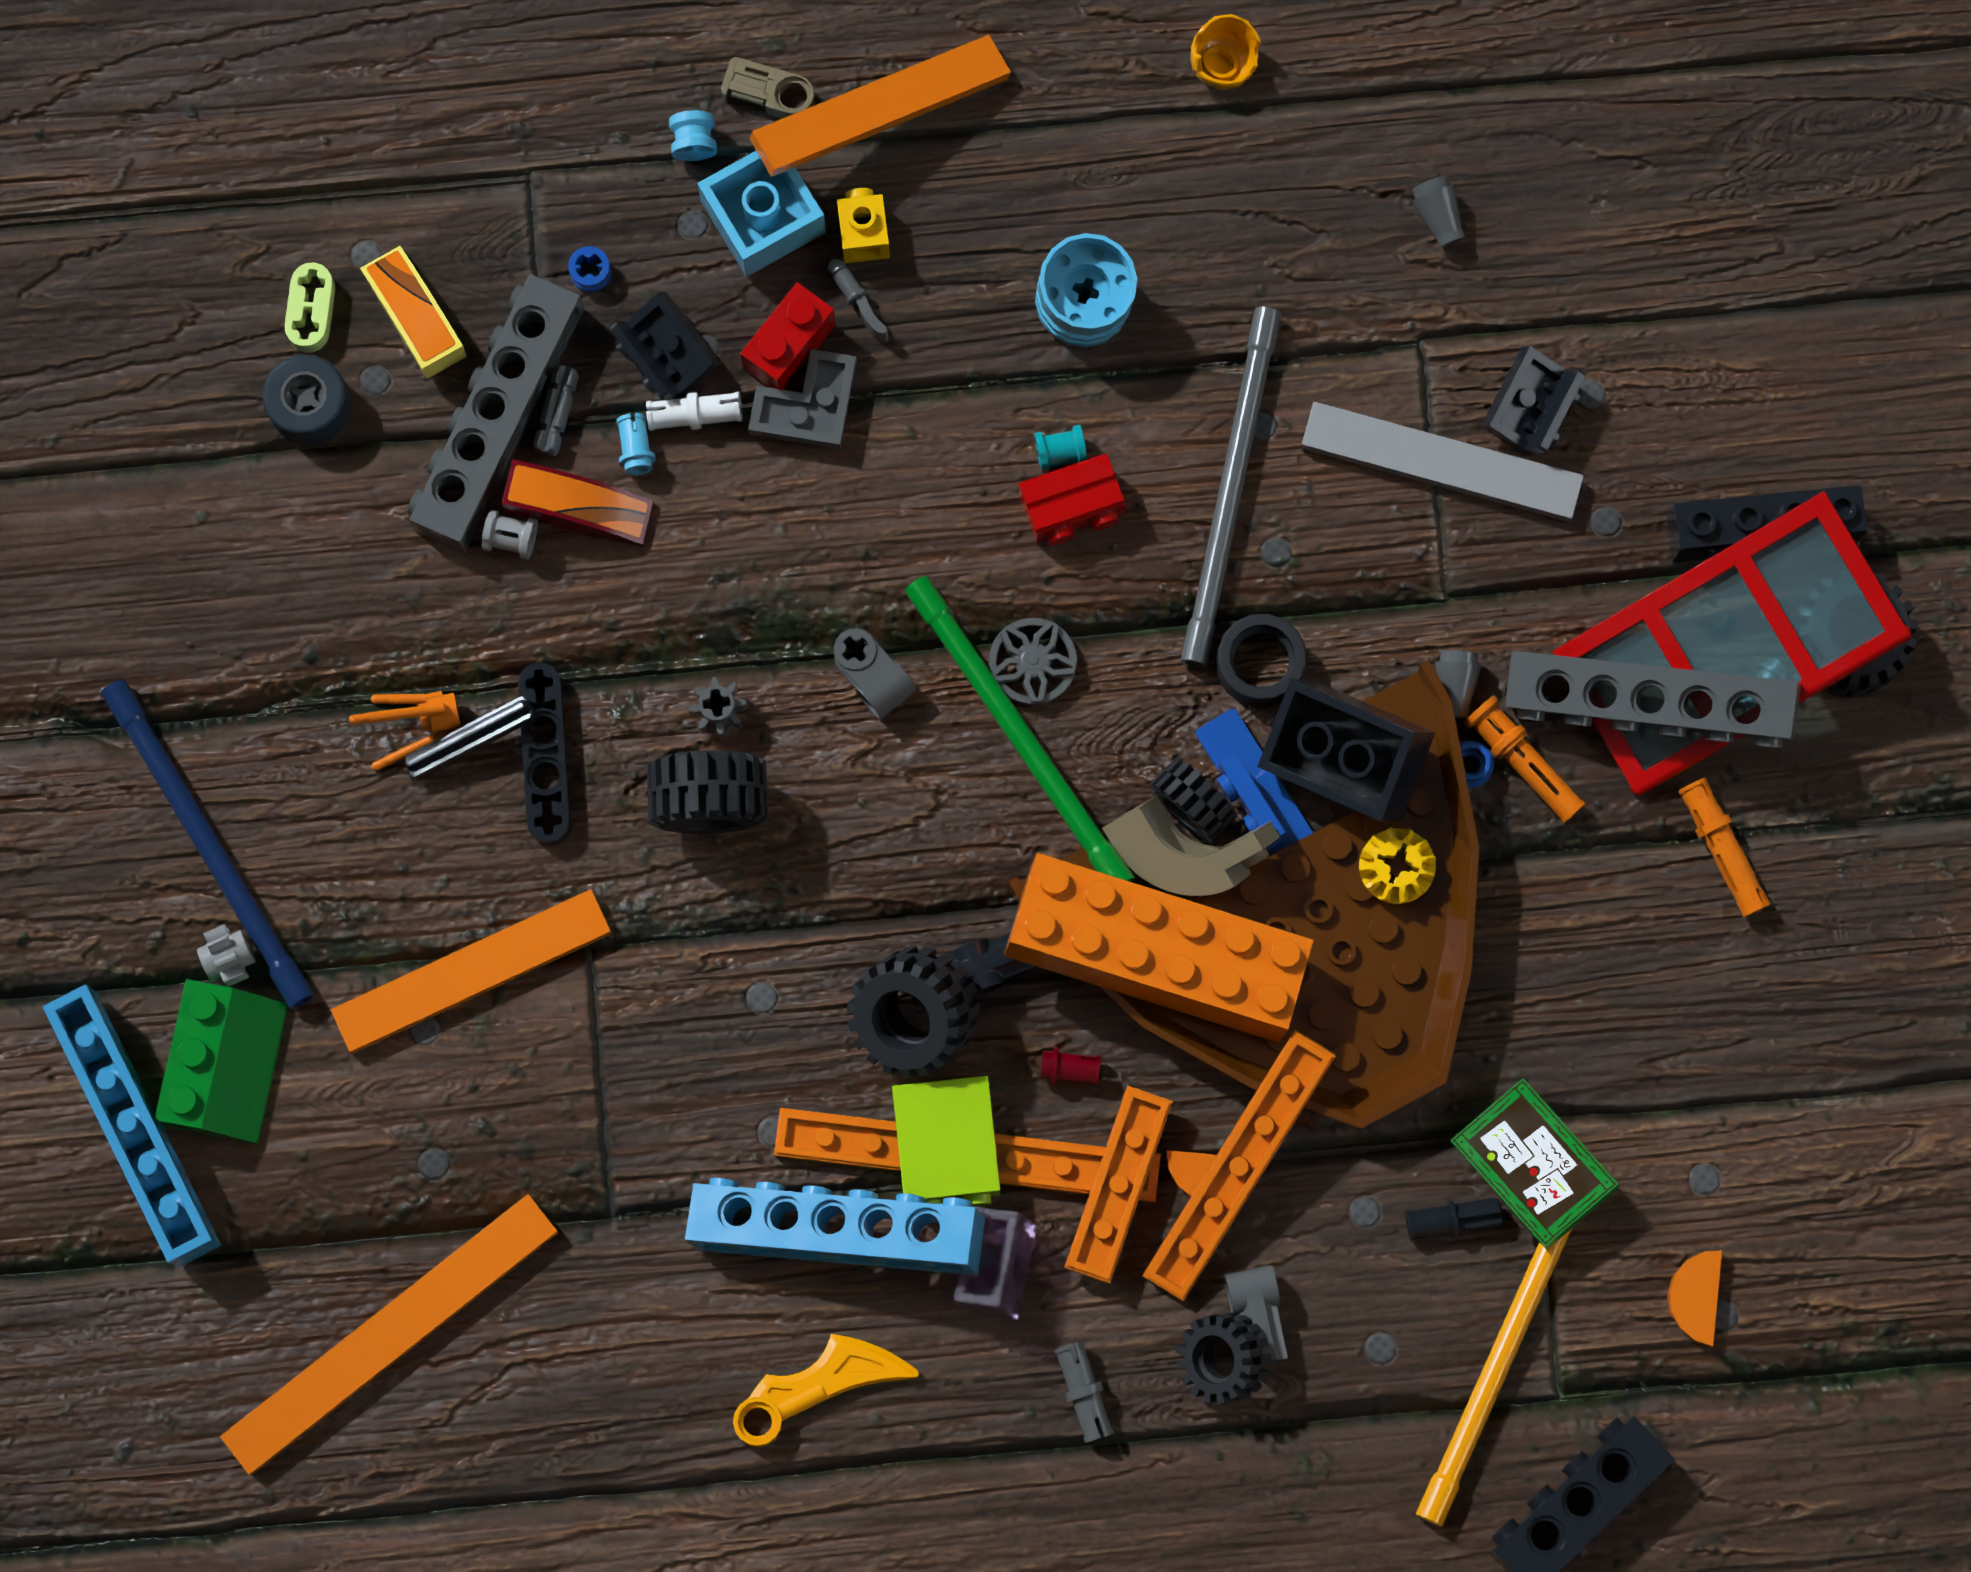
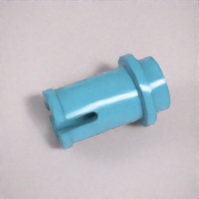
M629 413L618 417L616 420L619 427L623 454L619 458V464L625 469L627 475L638 476L653 470L652 464L656 461L655 453L650 451L646 415L635 413V421L631 422V414Z

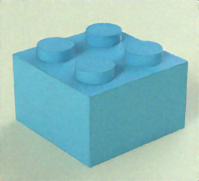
M757 151L697 183L701 203L746 277L826 233L824 214L797 169L792 168L771 177Z

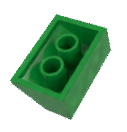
M186 979L154 1120L166 1128L258 1144L288 1005L284 1002L236 988Z

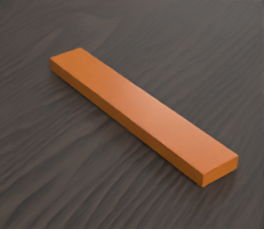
M986 35L753 130L749 139L770 176L773 177L1006 81L1011 71L990 35Z
M590 889L330 1010L349 1052L354 1054L603 939L612 933L593 891Z
M1294 1029L1143 1273V1277L1180 1300L1184 1301L1330 1067L1336 1057L1335 1053Z

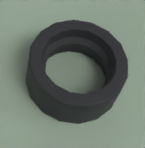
M1270 614L1249 615L1234 622L1223 635L1216 657L1217 675L1225 691L1238 702L1252 707L1274 706L1282 702L1290 679H1302L1307 664L1306 646L1298 630L1285 619ZM1255 634H1266L1275 637L1284 645L1289 656V667L1286 675L1278 683L1269 687H1255L1247 684L1238 676L1234 668V654L1237 646L1244 639Z

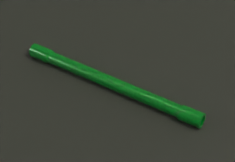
M923 576L913 581L905 589L906 595L925 623L939 637L1081 844L1095 871L1133 883L1136 878L1114 846L1105 839L959 627L951 615L949 606L929 577Z

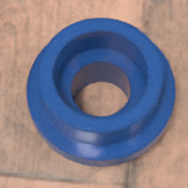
M1461 742L1462 758H1472L1478 764L1476 772H1465L1468 788L1482 786L1493 773V756L1489 749L1479 742Z

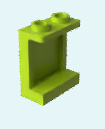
M988 1076L892 1086L903 1194H914L924 1197L925 1203L943 1204L944 1198H961L971 1201L972 1207L992 1204L991 1197L1000 1196V1184Z

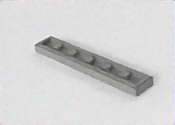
M1315 401L1312 405L1300 448L1569 523L1573 517L1584 476Z

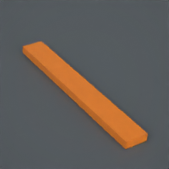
M780 1108L774 1157L901 1172L896 1122ZM994 1134L999 1184L1089 1195L1106 1147ZM1155 1153L1139 1198L1141 1202L1155 1203L1161 1154Z
M527 1194L223 1433L220 1438L248 1475L252 1476L559 1232L531 1196Z

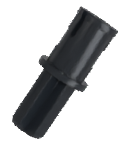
M1497 1198L1454 1204L1453 1200H1447V1205L1412 1211L1405 1210V1220L1410 1241L1452 1234L1453 1238H1458L1459 1232L1502 1225L1503 1211L1501 1203Z

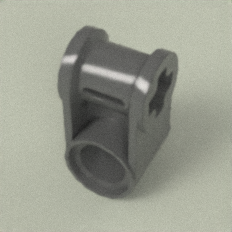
M858 628L848 629L842 632L836 639L834 656L838 670L854 687L860 699L878 719L884 718L917 690L906 672L895 660L885 653L874 638L865 630ZM849 645L854 649H859L862 646L865 647L863 649L864 660L860 662L857 658L853 657L847 661L846 647Z

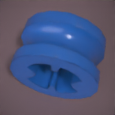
M592 246L582 247L576 250L569 259V273L572 282L578 289L593 293L607 286L612 271L608 257L602 250ZM596 261L600 263L597 264L600 273L598 276L594 277L591 274H587L584 278L579 276L583 274L580 266L583 262L589 265L594 264Z

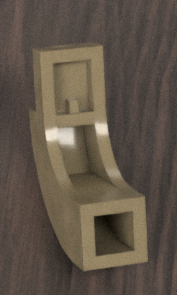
M1158 796L1126 812L1102 828L1123 861L1137 875L1158 888L1187 896L1213 895L1235 887L1251 875L1249 867L1270 855L1266 847L1280 837L1272 822L1269 821L1227 844L1210 846L1197 843L1177 829Z

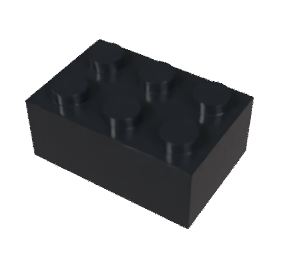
M1290 679L1257 767L1378 821H1402L1435 732L1315 680Z

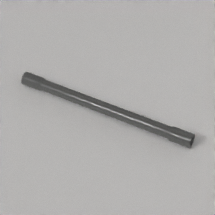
M1256 307L1247 343L1248 354L1193 615L1188 623L1180 660L1182 664L1190 667L1207 668L1216 631V614L1269 362L1275 350L1282 316L1280 311L1269 307Z

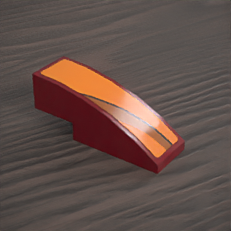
M514 459L512 460L502 500V506L507 514L526 518L531 517L549 522L553 528L641 547L644 546L654 505L653 500L602 482Z

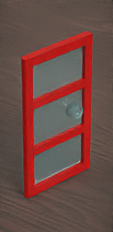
M1825 491L1552 652L1558 656L1798 681L1801 683L1800 704L1909 641L1912 637L1911 629L1904 625ZM1602 682L1597 685L1593 692V700L1599 708L1610 707L1615 702L1617 690L1611 682ZM1658 687L1646 689L1640 697V705L1648 714L1658 712L1663 707L1665 701L1664 694ZM1698 692L1692 695L1687 704L1689 714L1694 719L1706 717L1712 710L1711 697L1705 692ZM1752 697L1740 700L1735 708V716L1741 724L1755 722L1761 712L1759 702ZM1592 719L1630 784V791L1636 794L1637 797L1731 744L1728 742L1705 740L1706 731L1687 729V737L1684 738L1659 735V725L1640 723L1639 732L1610 729L1611 720ZM1735 734L1734 741L1740 739L1745 735Z

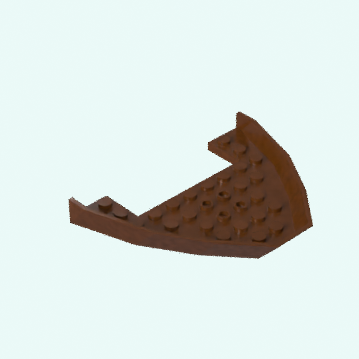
M1429 660L1420 664L1416 673L1363 700V702L1435 732L1402 821L1381 822L1358 811H1354L1249 867L1251 875L1235 887L1217 894L1193 896L1187 899L1314 940L1289 1029L1279 1043L1100 987L1141 1027L1254 1090L1259 1088L1294 1029L1336 1054V1057L1304 1108L1360 1129L1446 1084L1472 972L1479 843L1452 701ZM1390 827L1395 829H1411L1414 833L1428 841L1436 857V870L1432 884L1422 896L1408 903L1392 904L1376 898L1367 890L1360 876L1359 861L1363 848L1373 835H1377ZM1402 847L1400 853L1397 852L1394 859L1378 857V859L1383 860L1385 864L1390 866L1391 878L1389 883L1393 884L1401 871L1410 872L1411 870L1418 873V871L1411 869L1412 866L1405 863L1406 855L1404 853L1406 848ZM1083 848L1061 859L1095 871ZM1018 877L1009 880V890L1018 904L1020 903L1027 878L1019 881Z

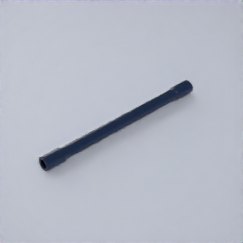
M120 679L109 684L101 691L102 697L120 727L127 732L268 967L269 975L289 1009L293 1010L306 1004L315 996L314 992L295 961L288 956L148 723L146 713L127 681Z

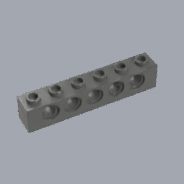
M529 274L524 286L518 284L515 287L508 303V310L511 313L504 327L498 325L493 331L488 344V350L491 353L484 367L477 366L468 385V391L471 394L464 408L459 406L454 411L448 425V432L451 435L444 449L438 447L434 452L428 466V473L431 476L424 490L417 489L408 506L407 513L411 515L409 521L415 532L462 553H466L551 379L553 368L557 366L584 311L580 295L532 274ZM537 322L545 326L544 331L535 338H527L521 334L524 327L530 323ZM511 363L524 365V372L519 377L508 379L502 376V371L507 365ZM497 403L505 407L504 413L497 419L488 420L482 417L483 410L490 404ZM479 444L485 447L484 454L475 461H467L462 458L463 451L470 445ZM452 485H459L465 488L464 495L458 501L446 502L442 500V494L446 488Z
M1512 651L1505 707L1516 709V718L1545 722V714L1551 713L1564 715L1563 724L1592 727V719L1596 718L1611 720L1610 729L1639 732L1641 723L1659 725V735L1686 738L1687 729L1706 731L1705 740L1734 743L1735 734L1754 736L1753 745L1782 748L1783 739L1795 741L1801 683L1789 680ZM1564 677L1569 683V694L1562 702L1552 703L1547 697L1546 687L1553 678ZM1602 682H1611L1617 690L1615 702L1607 708H1599L1593 700L1594 689ZM1658 687L1664 694V705L1658 712L1648 714L1640 705V697L1646 689ZM1705 692L1712 699V710L1706 717L1694 719L1688 712V701L1695 693ZM1747 697L1755 698L1761 708L1758 719L1751 724H1741L1735 716L1737 703Z

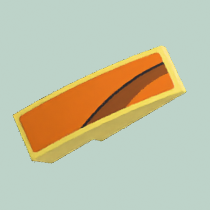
M401 246L360 268L426 379L467 357L462 343Z

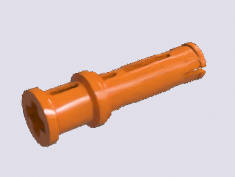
M1493 695L1476 709L1463 724L1467 728L1473 727L1492 748L1490 753L1494 758L1497 757L1501 760L1504 757L1564 824L1586 803L1572 791L1556 771L1525 739L1528 735L1525 732L1526 729L1522 724L1516 726L1497 705L1499 699ZM1487 719H1489V720L1500 730V732H1501L1502 734H1500V733L1490 724V722H1489ZM1515 747L1524 756V758H1522L1513 748ZM1529 764H1531L1538 771V773L1549 783V785L1558 793V795H1556L1544 783V781L1532 770Z

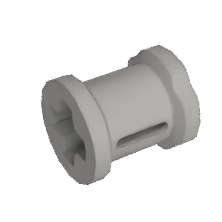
M491 509L483 529L482 550L490 552L492 548L520 553L521 559L529 560L536 541L538 520L530 517L527 521L504 517L500 516L498 510ZM506 531L518 534V538L501 535V532Z

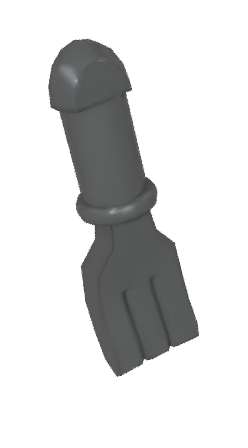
M841 259L831 260L827 270L847 298L846 302L848 305H857L863 323L875 339L880 343L888 342L887 328L874 315L866 298L867 291L861 288Z

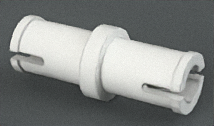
M739 391L730 394L700 397L697 392L688 393L687 398L646 401V408L649 410L646 411L650 431L681 426H690L691 430H697L702 428V424L730 421L741 422L743 420V415L740 413L742 411V403Z

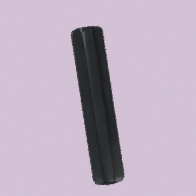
M520 696L406 756L405 764L409 773L414 779L420 780L529 724L535 719L533 706L525 696Z

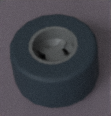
M296 355L281 361L269 373L263 386V404L273 426L286 439L300 445H318L333 439L345 427L351 413V396L340 372L329 361L315 355Z

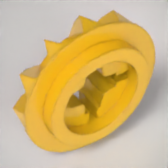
M1390 827L1377 835H1373L1363 848L1359 861L1360 876L1367 890L1376 898L1392 904L1408 903L1422 896L1432 884L1436 870V857L1428 841L1414 833L1411 829H1395ZM1402 847L1406 848L1404 853L1406 855L1405 863L1412 866L1411 869L1418 871V873L1411 870L1410 872L1401 871L1399 876L1395 878L1394 883H1389L1391 878L1390 866L1385 864L1383 860L1378 859V857L1394 859L1397 852L1400 853Z

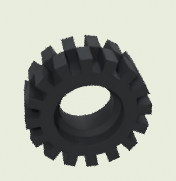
M1179 757L1175 758L1149 785L1153 795L1158 796L1162 805L1168 809L1167 812L1172 817L1174 816L1184 828H1188L1192 835L1197 836L1204 843L1211 844L1237 817L1236 811L1232 809L1233 806L1224 799L1225 796L1221 791L1216 790L1213 787L1214 784L1209 779L1206 780L1200 771L1194 770L1191 764L1186 761L1184 762Z
M1235 1312L1204 1316L1202 1319L1194 1320L1189 1324L1192 1329L1183 1331L1180 1337L1187 1341V1343L1178 1344L1176 1353L1184 1354V1360L1176 1361L1178 1370L1186 1369L1187 1375L1181 1378L1184 1386L1195 1384L1190 1391L1195 1397L1204 1396V1402H1217V1404L1248 1398L1251 1396V1393L1258 1392L1263 1386L1259 1380L1267 1379L1270 1371L1263 1369L1262 1364L1271 1363V1354H1262V1348L1269 1346L1267 1337L1257 1339L1256 1335L1262 1329L1258 1324L1248 1325L1251 1318L1246 1315L1237 1316ZM1219 1339L1225 1340L1229 1344L1234 1355L1233 1371L1227 1377L1219 1373L1213 1360L1214 1345Z

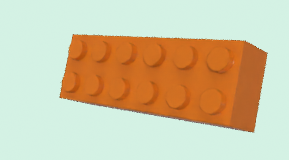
M1037 853L1030 867L1004 956L1279 1043L1289 1029L1314 940Z

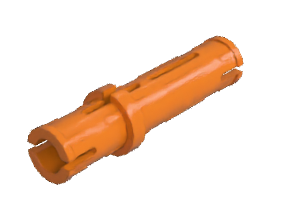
M1706 777L1680 789L1678 792L1697 826L1695 833L1698 839H1704L1715 859L1714 861L1737 902L1736 904L1743 918L1771 905L1734 836L1735 834L1730 827V824L1733 822L1730 815H1724Z

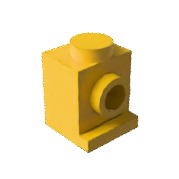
M855 188L845 193L846 198L837 199L844 263L890 258L883 194L873 195V190L870 188ZM871 217L870 221L866 224H858L854 221V218Z

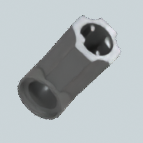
M1268 1265L1224 1274L1231 1312L1237 1313V1316L1246 1315L1251 1318L1248 1325H1259L1262 1331L1256 1335L1257 1339L1267 1337L1269 1346L1262 1348V1354H1271V1363L1288 1359L1278 1308H1281L1273 1266Z

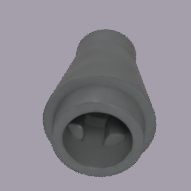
M1446 175L1436 177L1411 189L1415 197L1412 204L1436 238L1440 248L1465 238L1461 226L1455 185H1449Z
M1441 650L1440 661L1435 662L1436 674L1452 701L1455 719H1467L1482 665H1478V653Z

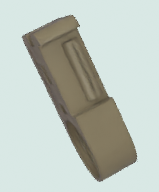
M734 57L730 60L721 86L722 98L726 103L728 98L732 97L765 107L766 114L781 119L810 108L815 103L813 87L805 77L739 57ZM791 87L802 89L807 95L805 103L798 108H788L783 105L780 98L786 89Z

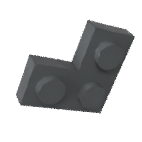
M810 349L802 393L756 386L748 429L749 435L841 450L857 364L856 356Z

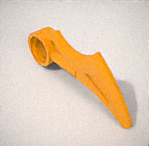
M831 1334L825 1351L810 1368L788 1376L765 1375L750 1397L742 1402L735 1411L733 1419L735 1433L741 1442L750 1447L760 1448L768 1446L777 1439L781 1432L782 1421L838 1394L862 1386L916 1379L919 1376V1372L900 1357L879 1346L859 1339ZM757 1408L767 1411L772 1419L771 1428L761 1436L749 1434L743 1425L746 1414Z

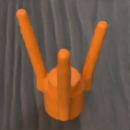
M442 691L428 694H375L371 696V702L374 704H418V706L367 712L349 717L351 724L420 717L423 732L430 730L433 732V734L373 762L371 767L375 771L405 759L408 754L461 727L455 694L443 695Z

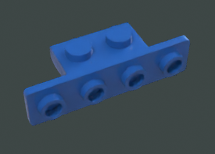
M1235 709L1226 711L1196 730L1197 739L1221 775L1216 779L1219 788L1230 803L1236 800L1246 815L1241 818V822L1247 833L1269 821L1272 822L1280 837L1266 847L1270 855L1313 833L1278 776L1257 767L1263 752Z

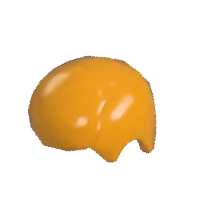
M1233 14L1214 16L1200 28L1191 45L1190 59L1192 69L1196 72V77L1205 85L1219 90L1239 88L1252 76L1258 67L1259 47L1261 44L1259 34L1246 19Z

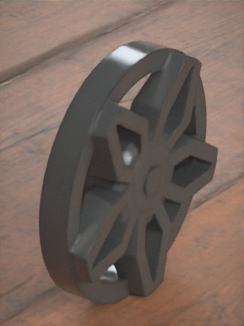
M1026 618L1015 621L1006 626L997 635L991 646L989 654L990 672L1008 698L1018 704L1039 706L1058 699L1070 687L1076 673L1077 655L1072 640L1061 627L1045 619ZM1024 628H1041L1033 635L1032 642H1029L1027 635L1018 631ZM1050 631L1052 633L1050 643L1046 646L1040 644L1039 639ZM1010 635L1022 641L1023 645L1019 649L1013 647L1009 639ZM1058 638L1065 645L1069 659L1059 653L1050 654L1056 648ZM1002 643H1004L1008 654L1014 656V658H1007L997 666V654ZM1053 661H1058L1069 668L1054 670L1051 668ZM1007 667H1015V674L999 675ZM1047 675L1051 678L1065 677L1064 681L1055 690L1046 694L1048 685ZM1021 678L1024 679L1023 687L1027 696L1014 692L1005 683L1018 682ZM1040 681L1039 695L1035 696L1030 682Z

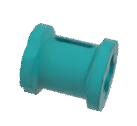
M1080 424L1074 425L1072 431L1045 436L1042 432L1034 433L1041 474L1049 473L1051 467L1087 460Z

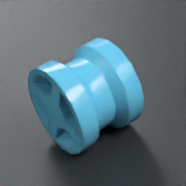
M692 110L676 113L669 118L670 131L675 134V141L671 145L672 157L682 161H699L711 158L717 154L716 141L711 138V130L715 127L714 115L712 113Z

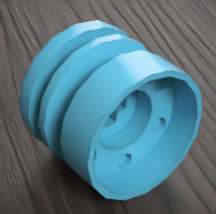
M1083 233L1067 237L1051 249L1042 264L1035 297L1039 320L1052 336L1067 345L1089 347L1105 343L1121 330L1130 314L1131 306L1135 299L1138 279L1133 260L1121 245L1106 236ZM1082 288L1091 291L1090 298L1086 304L1078 302V294L1081 293Z

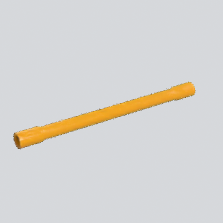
M1571 1230L1548 1250L1540 1243L1538 1244L1437 1472L1432 1476L1415 1515L1439 1527L1443 1526L1459 1490V1482Z

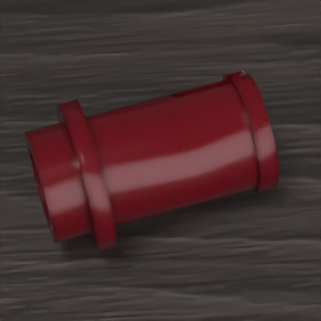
M1053 1047V1051L1043 1050L1040 1079L1049 1080V1085H1054L1055 1081H1065L1098 1086L1101 1056L1058 1052V1047Z

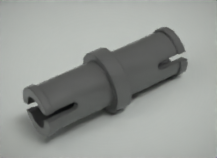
M1082 1340L1055 1349L1054 1352L1055 1355L1057 1354L1069 1390L1065 1392L1067 1402H1073L1084 1435V1442L1087 1443L1103 1436L1111 1435L1114 1433V1430L1111 1428L1100 1395V1391L1104 1390L1102 1383L1095 1380L1084 1347L1085 1343Z

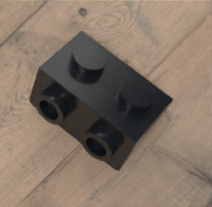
M658 292L628 321H616L609 327L617 338L615 341L617 349L629 361L636 363L644 374L642 377L644 385L653 395L659 398L681 399L685 397L721 364L667 292Z
M1532 346L1521 347L1481 427L1522 455L1545 453L1558 441L1561 434L1560 425L1567 411L1579 400L1581 395L1580 386L1586 373L1578 368L1565 370Z

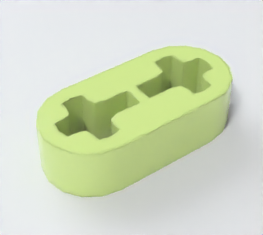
M314 262L305 263L294 271L290 282L285 318V333L294 348L304 353L316 352L327 343L330 335L335 297V283L328 269ZM313 276H318L324 288H316L314 300L309 302V295L302 284H309ZM307 313H312L311 320L314 327L318 329V332H310L308 339L303 340L296 328H303L306 324Z

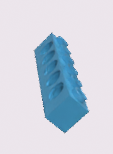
M85 984L42 1006L167 1262L179 1268L222 1246L163 1126L154 1120L156 1111L98 993Z
M711 1178L709 1184L693 1183L685 1240L697 1251L978 1275L985 1218L976 1207H972V1202L966 1199L944 1198L943 1204L925 1203L924 1197L914 1194H897L896 1200L878 1199L877 1193L866 1190H850L849 1196L831 1195L830 1189L819 1186H803L802 1192L784 1191L785 1187L783 1185L772 1182H757L756 1188L738 1187V1182L725 1178ZM743 1207H751L750 1219L743 1225L734 1226L733 1219L736 1212ZM789 1211H798L796 1224L790 1229L780 1230L779 1225L783 1215ZM836 1215H845L843 1228L837 1233L826 1234L828 1221ZM892 1219L891 1231L882 1238H873L874 1226L880 1220ZM927 1224H940L939 1234L934 1240L920 1242L921 1230Z

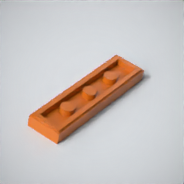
M1127 1085L1064 1269L1110 1285L1173 1101Z

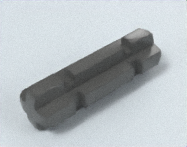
M557 365L553 368L550 379L552 388H549L539 420L541 430L536 431L533 442L535 451L540 454L556 456L559 453L562 441L559 434L564 433L573 400L571 392L575 391L579 378L577 370L571 367Z

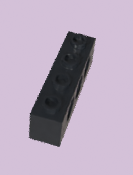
M1861 485L1675 503L1666 517L1672 563L1707 560L1825 491L1857 545L1868 531ZM1819 519L1759 554L1835 546Z
M1635 1416L1627 1419L1624 1423L1616 1417L1596 1436L1602 1444L1590 1456H1587L1583 1450L1578 1453L1561 1470L1567 1476L1565 1480L1554 1490L1546 1484L1527 1502L1532 1511L1519 1524L1511 1518L1491 1537L1497 1545L1488 1553L1506 1572H1559L1676 1459ZM1608 1455L1616 1456L1624 1463L1625 1475L1618 1483L1608 1481L1602 1474L1601 1464ZM1572 1489L1583 1490L1589 1496L1590 1509L1583 1517L1572 1514L1567 1508L1566 1498ZM1538 1522L1549 1524L1555 1532V1543L1549 1550L1537 1548L1531 1540L1532 1528Z

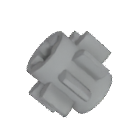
M225 924L203 933L207 944L197 948V953L210 981L222 977L224 984L226 983L229 987L249 978L245 967L256 961L242 930L231 934L228 927L226 928Z

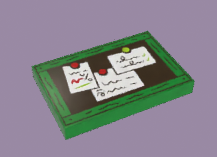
M1524 1078L1450 1140L1454 1147L1546 1250L1620 1188L1614 1178Z

